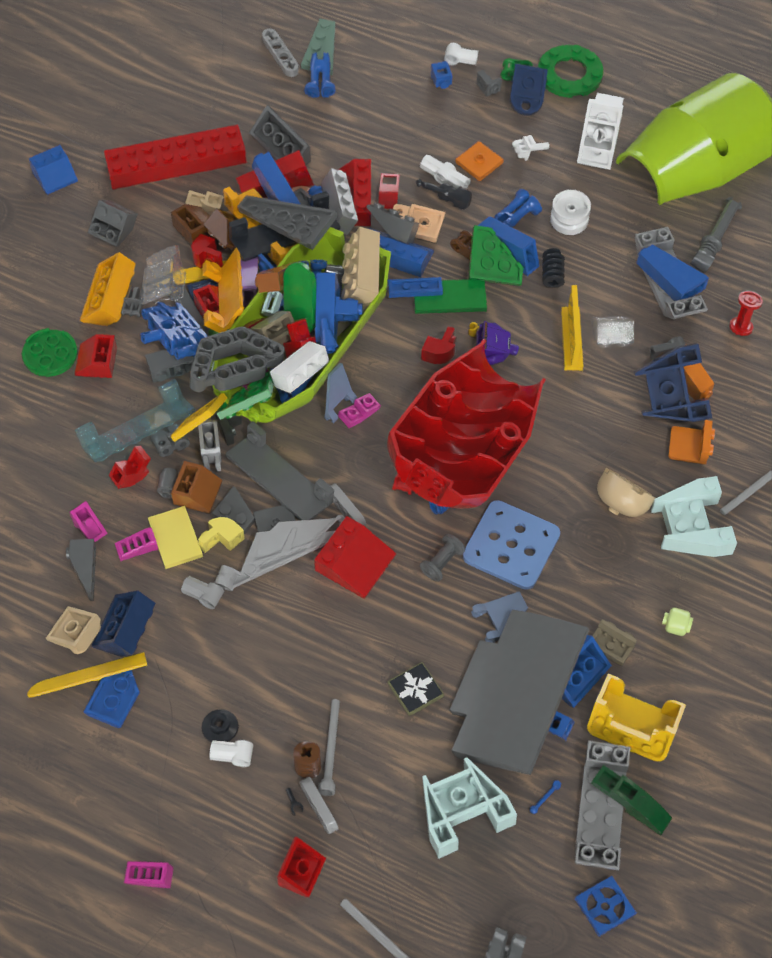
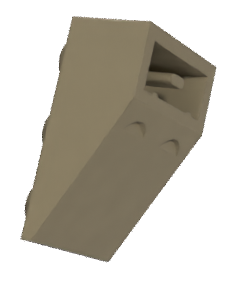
M277 311L251 327L250 330L283 345L284 342L291 340L287 324L294 322L290 311ZM285 351L283 361L287 359Z

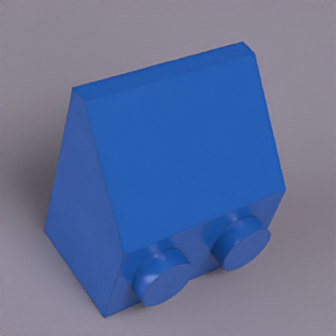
M60 145L29 158L32 173L47 195L78 182L69 158Z

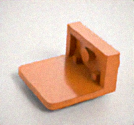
M705 420L702 430L673 426L671 428L668 457L672 460L706 465L708 457L712 456L714 445L711 444V440H714L715 429L712 428L713 421Z

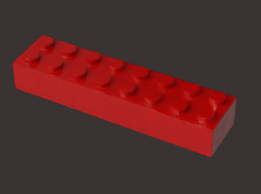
M238 124L104 150L113 190L247 163L246 149Z

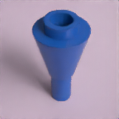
M327 318L320 319L322 328L320 345L325 346L327 354L334 353L335 349L339 346L329 329Z

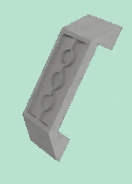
M669 227L635 234L637 255L640 250L653 244L676 258L672 249L674 238ZM644 272L664 316L676 319L708 310L701 295L674 301Z
M588 740L575 844V864L619 870L623 806L593 786L591 782L603 765L619 776H626L629 767L630 747Z

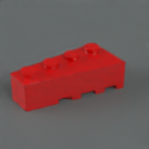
M299 150L275 160L291 188L314 185ZM254 170L236 178L242 193L255 189L262 198L267 197Z

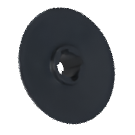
M217 709L205 716L201 729L204 737L210 742H229L236 736L239 723L232 712ZM218 722L223 723L222 727L217 726Z

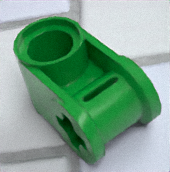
M507 58L502 64L501 78L506 81H512L515 64L533 67V63L529 60Z

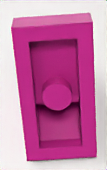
M86 501L69 512L74 526L81 530L86 539H94V542L108 534Z

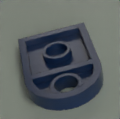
M515 64L510 93V104L515 112L520 115L530 116L540 110L544 101L548 69ZM527 103L530 109L524 110L521 104Z

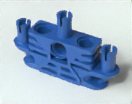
M157 302V306L145 308L141 311L143 319L148 320V328L151 330L140 334L142 343L147 344L159 340L171 356L174 355L177 360L188 356L195 358L200 340L208 337L201 326L180 303H175V307H170L163 302Z

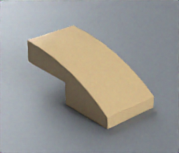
M189 190L185 204L200 206L206 212H214L216 208L220 209L224 196L209 191L204 195Z

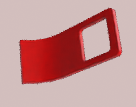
M381 174L378 203L384 205V209H393L394 205L398 202L399 174ZM383 177L397 178L396 184H383Z

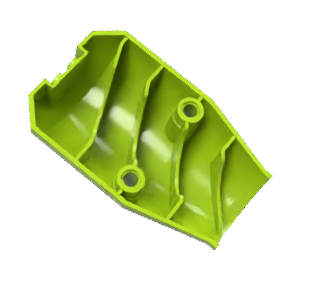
M737 73L725 74L659 112L627 150L617 157L616 163H621L627 156H632L639 160L647 168L655 182L659 205L667 201L721 187L772 156V98L763 87L753 80Z

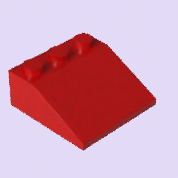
M346 516L314 559L315 571L365 599L396 556V552L364 525Z

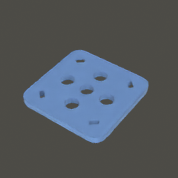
M493 501L489 504L463 553V560L468 565L521 589H531L536 584L559 540L560 529L555 524L505 502ZM498 512H503L501 515H496ZM516 526H523L525 531L518 533L514 528ZM491 533H496L499 535L500 538L497 540H491L489 538V535ZM508 541H514L516 542L517 546L515 548H509L506 545V543ZM526 549H532L534 550L535 554L533 556H527L524 553V551ZM506 556L509 561L503 564L499 562L498 558Z

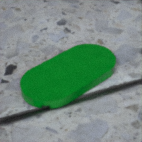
M296 262L290 264L284 272V311H290L294 321L306 319L309 333H311L315 329L316 278L307 264Z

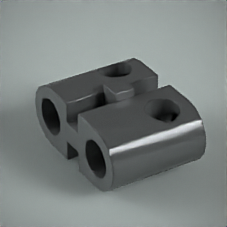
M180 424L167 427L168 431L164 432L162 429L152 434L151 440L161 457L173 454L175 449L181 451L189 446L190 441L186 434L175 442L171 438V434Z

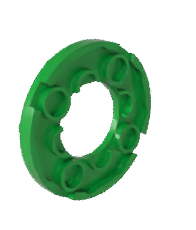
M561 45L551 48L542 55L538 63V68L548 69L545 88L561 97L586 96L594 92L602 82L603 65L601 60L594 52L580 45ZM573 59L574 62L579 61L585 66L586 74L583 78L576 81L564 80L556 74L555 66L560 61Z

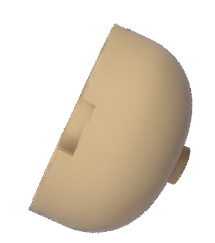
M608 468L604 470L597 484L599 497L609 506L608 510L616 515L621 513L628 517L641 516L650 509L656 499L643 488Z

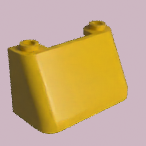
M608 674L587 725L588 732L614 745L630 747L631 752L653 761L664 760L674 739L686 704L675 700H668L664 703L662 709L624 694V682L620 678Z

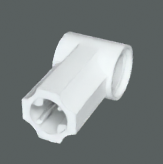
M450 43L447 46L444 61H447L449 65H456L458 62L476 65L478 51L463 49L457 43Z
M238 740L235 743L212 741L210 760L232 762V764L239 767H248L251 763L253 743L245 740Z

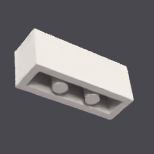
M311 341L307 342L270 371L274 386L289 393L293 392L328 364L329 358L326 348Z

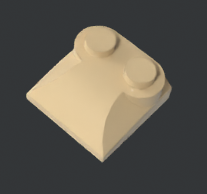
M68 606L46 639L69 648L74 654H81L87 650L100 631L101 619L97 614Z

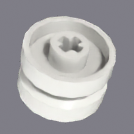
M565 190L557 194L553 200L550 222L553 228L565 235H575L584 231L588 225L591 210L589 198L577 190Z

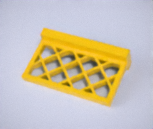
M572 285L568 307H561L564 370L583 371L577 285Z

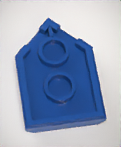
M132 670L102 678L83 712L89 717L116 728H121L140 693Z

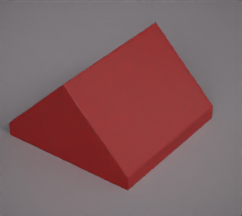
M294 837L277 875L278 886L302 896L310 897L326 857L300 838Z

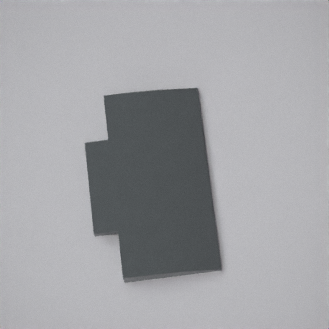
M512 609L498 643L479 641L449 710L453 715L466 717L451 750L458 759L464 760L467 757L471 762L531 775L589 632L588 627Z

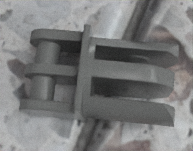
M129 286L126 298L124 297L122 315L129 314V316L137 315V317H141L147 292L146 288H142L140 293L139 287H134L133 290V287Z

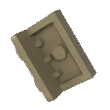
M604 620L600 621L599 627L593 634L594 639L605 656L620 666L624 665L637 641L632 634L623 632L613 623Z

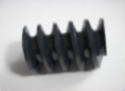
M557 248L547 249L542 255V282L547 287H561L565 283V257Z

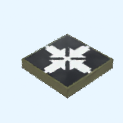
M423 662L388 681L390 689L408 716L444 697V693Z

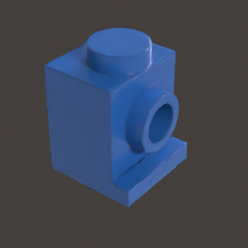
M447 61L431 64V78H433L435 87L444 89L452 85V73Z
M336 297L335 316L337 321H358L360 315H363V303H359L358 300L353 298L341 300L340 297Z
M556 711L548 732L566 741L575 722L570 717ZM556 721L560 722L558 728H554Z

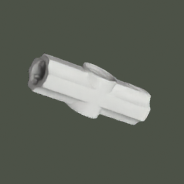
M426 155L420 163V168L434 175L435 180L440 184L447 183L453 185L456 189L459 186L467 189L470 184V179L457 172L454 165L449 162L442 163L432 156Z

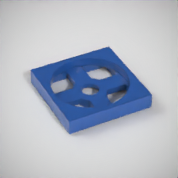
M613 876L575 897L576 902L599 937L636 915V911ZM604 887L611 888L615 891L616 895L610 899L605 898L600 889ZM592 895L597 905L588 911L587 899ZM608 903L610 908L605 911L601 908V904ZM622 903L625 907L624 914L618 919L613 910L615 906ZM600 915L606 916L611 924L600 923L595 918Z

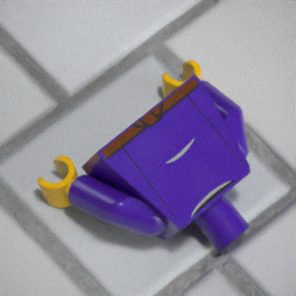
M484 321L480 326L475 322L470 323L468 333L471 337L476 336V346L483 339L486 340L485 355L490 366L503 362L509 354L517 355L519 346L511 343L509 331L504 330L497 323Z

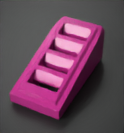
M151 527L115 543L120 561L158 549ZM130 544H134L135 549L131 550ZM124 546H126L127 551H128V552H126V553H124L123 548H122V547H124Z
M128 861L124 883L170 888L173 866L164 862ZM135 868H138L137 879L134 878ZM144 869H146L145 879H143ZM153 870H155L154 879H152Z

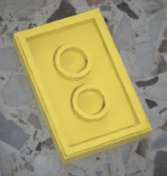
M185 506L148 517L165 569L203 557Z

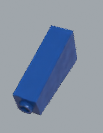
M267 152L256 155L252 168L267 198L300 204L271 154Z
M490 216L477 225L490 227L496 232V236L501 242H504L512 252V256L523 266V274L528 276L539 267L535 239Z
M652 244L647 248H643L638 253L637 265L674 301L693 297L706 289L709 279L707 275Z
M317 273L315 339L316 344L319 345L321 343L322 331L320 319L327 318L329 329L337 342L338 321L335 316L336 297H340V286L336 273Z

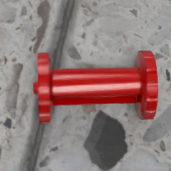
M752 291L741 292L738 297L741 309L738 317L733 318L729 324L730 330L737 335L747 336L752 333L754 326L750 321L754 310L762 306V297Z

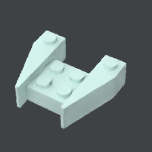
M717 476L696 479L654 500L651 513L662 512L668 535H664L661 549L711 557L733 554L737 541L732 526L710 529L704 506L715 505L719 502L722 491Z
M467 757L464 758V771L431 785L426 775L423 776V793L429 840L438 859L458 850V838L452 827L482 813H487L496 833L516 825L517 813L508 796Z

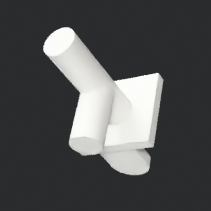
M532 135L523 136V139L515 140L512 143L516 153H518V157L524 158L525 161L528 160L531 151L549 149L548 142L536 144Z

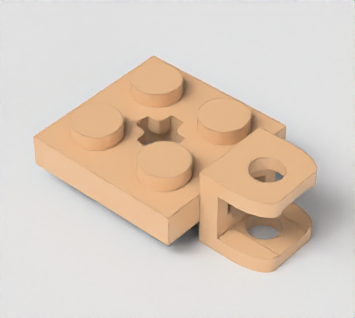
M401 204L394 205V210L403 212L402 214L399 213V215L404 217L405 215L412 216L418 223L426 222L427 225L419 224L415 238L434 243L437 242L445 218V212L412 204L411 208Z

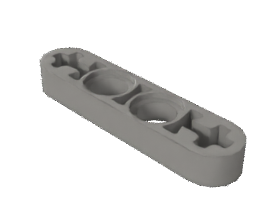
M265 29L262 32L263 43L284 74L288 77L296 76L299 72L297 61L274 29ZM277 45V46H280L281 48H279V49H274L273 47ZM282 56L288 57L285 60L280 59Z

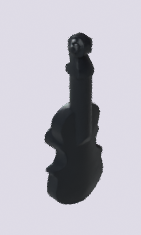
M421 179L416 180L418 187L422 186L424 189L437 193L439 199L446 202L451 201L454 207L463 210L470 206L472 193L469 189L462 188V186L455 189L453 185L450 186L447 183L436 186Z

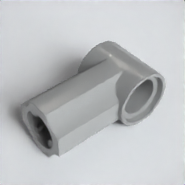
M191 576L186 577L181 588L182 593L199 600L203 606L209 609H214L224 594V590L219 585L211 582L207 584Z

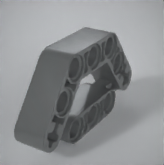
M237 327L202 338L198 344L191 368L189 386L195 392H202L206 387L212 385L219 391H226L261 380L265 377L266 368H275L283 362L284 347L280 343L246 327ZM238 353L249 356L219 366L215 371L211 372L215 360Z

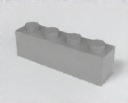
M331 168L321 182L323 192L327 191L329 194V209L337 211L338 217L336 220L341 226L339 231L348 235L358 221L346 173Z

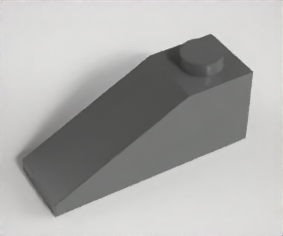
M94 539L70 540V546L66 547V558L70 559L72 568L89 600L94 601L96 545Z

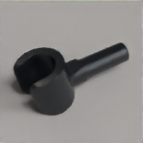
M287 788L286 792L291 803V814L296 816L293 810L296 806L300 807L303 813V805L296 801L291 788Z

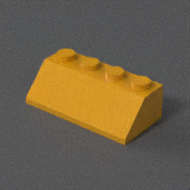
M118 252L97 265L80 318L82 323L109 326L119 321L124 297H126L131 278L135 273V262Z

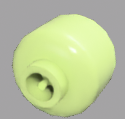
M672 608L669 613L665 612L662 624L666 625L665 629L668 633L684 636L690 632L693 618L690 617L689 611Z

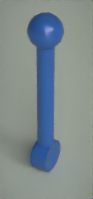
M554 781L552 788L535 806L530 807L532 814H536L544 801L555 790L560 789V781Z

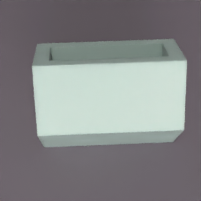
M279 291L268 292L261 314L269 317L279 310L283 295ZM273 297L275 299L272 304L271 310H268L269 304Z

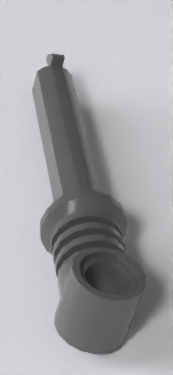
M733 197L726 199L728 203L710 235L702 238L701 246L690 263L705 273L713 263L715 255L721 251V239L736 211L742 208L741 202L737 203L732 200Z

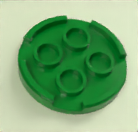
M50 328L41 329L31 334L25 340L26 343L21 352L26 368L30 372L43 377L57 376L66 372L73 366L78 354L76 342L68 332L64 330H50Z

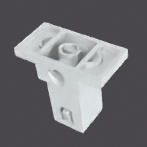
M597 93L595 100L589 99L577 163L610 170L622 118L623 98Z

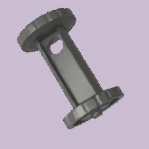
M451 534L444 535L442 538L444 546L430 562L423 560L420 563L421 571L431 580L439 582L443 578L441 570L455 554L462 555L465 552V546L462 542Z

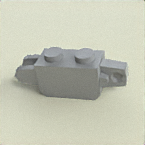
M210 417L198 425L202 462L208 470H210L209 464L215 463L216 470L221 471L220 462H222L217 420L211 421Z

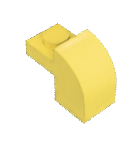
M218 517L208 522L209 531L203 532L198 540L200 548L204 553L219 541L231 551L245 539L244 530L235 521L225 517Z

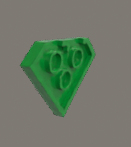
M474 225L468 279L521 286L523 266L520 262L516 261L512 256V252L504 242L500 241L492 228Z
M270 371L265 373L263 379L251 382L247 389L243 387L233 394V398L229 400L228 404L224 402L217 410L219 419L221 420L225 417L229 419L240 410L246 411L252 408L253 404L268 401L272 396L274 386Z

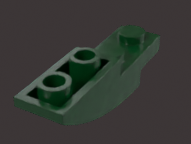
M605 765L601 767L591 782L593 786L626 808L625 812L660 836L672 820L670 814L645 790L625 775L619 776Z

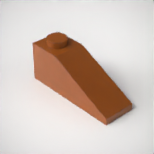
M290 264L264 270L256 274L255 285L259 293L283 290L284 272Z

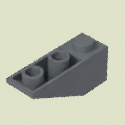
M374 202V204L367 205L368 210L392 238L406 244L414 242L420 224L415 221L414 217L409 215L401 216L399 211L384 209V205Z
M167 350L145 355L153 383L191 372L194 362L193 356L177 360Z

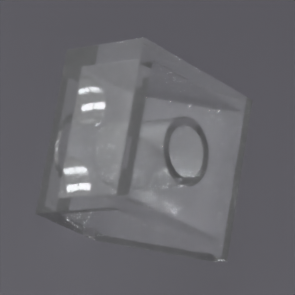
M628 316L591 318L594 341L600 347L608 348L611 347V344L627 347L629 344L634 343V321Z

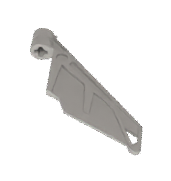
M338 515L336 518L278 522L270 531L257 532L241 571L239 572L232 567L222 565L214 583L222 587V589L233 591L235 587L325 546L335 532L326 531L336 521H338L340 526L345 517Z

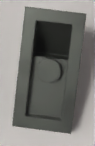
M216 411L214 415L227 446L235 444L234 436H236V431L234 427L242 424V417L235 415L229 419L225 417L220 420Z

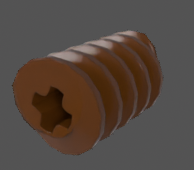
M309 741L299 743L293 751L296 773L303 778L317 777L321 770L320 748L318 744Z

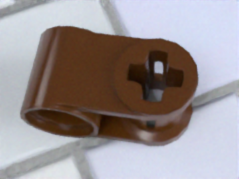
M463 230L456 239L450 241V245L454 251L470 260L472 235L468 231Z

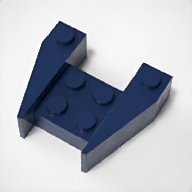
M698 343L676 347L634 371L635 376L645 374L651 409L641 411L643 416L691 422L712 418L709 399L703 398L690 401L683 366L702 363Z

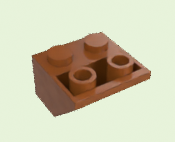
M184 461L171 492L173 504L210 514L221 487L222 479L203 465Z

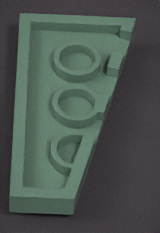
M320 18L302 60L301 69L311 71L312 54L317 53L318 60H323V52L329 53L330 75H333L335 21Z

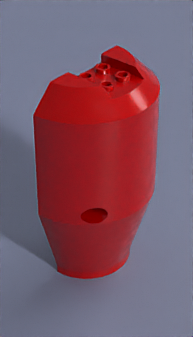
M484 339L480 344L435 372L388 435V452L401 481L420 497L437 506L468 509L483 504L490 497L531 437L542 387L546 379L543 378L540 382L531 386H522L505 380L488 363L485 355L486 340Z

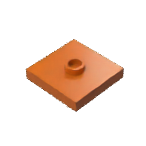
M478 141L456 158L455 163L478 181H482L502 165L504 159Z

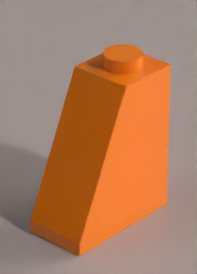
M701 363L683 366L688 394L694 400L710 398L713 394L714 382Z

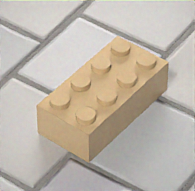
M359 227L351 235L349 242L345 243L343 247L345 259L342 264L344 269L342 284H344L341 298L343 300L353 298L358 300L359 303H363L364 312L379 292L380 232Z

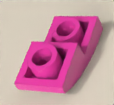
M369 393L355 399L354 405L339 411L338 417L348 428H351L375 413L381 405Z

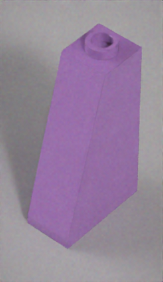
M258 257L243 261L241 258L240 261L242 266L244 308L248 306L257 294L255 278L257 277L256 274H258Z

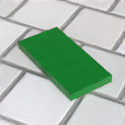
M472 279L442 280L443 295L414 297L415 314L487 311L485 281Z

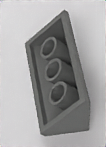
M267 105L249 133L276 160L299 150L305 164L311 163L310 146Z

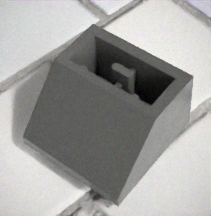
M99 200L88 233L118 247L133 230L138 213L111 200Z

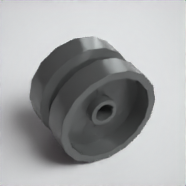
M496 927L493 940H490L485 958H521L526 936L514 934L510 946H507L508 931Z

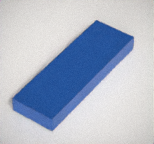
M442 278L388 280L389 298L443 295Z

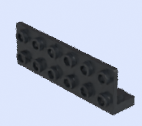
M327 191L310 196V206L329 209V194ZM245 217L228 222L229 238L234 247L239 250L243 261L256 258L260 254L266 255L271 253V244L276 241L284 248L298 244V242L264 224L248 229V221ZM337 220L331 225L332 228L337 230L341 228Z

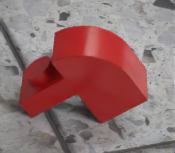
M200 234L191 245L194 264L201 269L204 262L208 260L211 263H217L222 268V252L217 251L215 239Z
M299 319L287 324L291 338L290 341L283 343L287 358L307 342L316 343L315 336L310 337L306 319Z
M448 326L442 340L427 336L421 350V360L432 364L449 362L455 355V342L457 336H454L455 328Z
M141 445L135 446L128 460L115 462L108 476L118 489L131 487L147 476L149 473L147 465L151 458Z

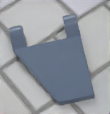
M339 363L328 374L324 417L326 420L331 419L332 423L338 420V415L333 409L343 398L345 401L350 400L352 404L357 399V396L351 389L342 363Z
M519 591L485 604H476L472 607L471 613L474 618H477L487 612L496 630L487 632L485 641L495 643L500 639L512 609L526 612L528 606Z

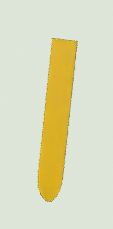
M139 653L43 680L32 686L27 696L31 698L146 666L145 653Z

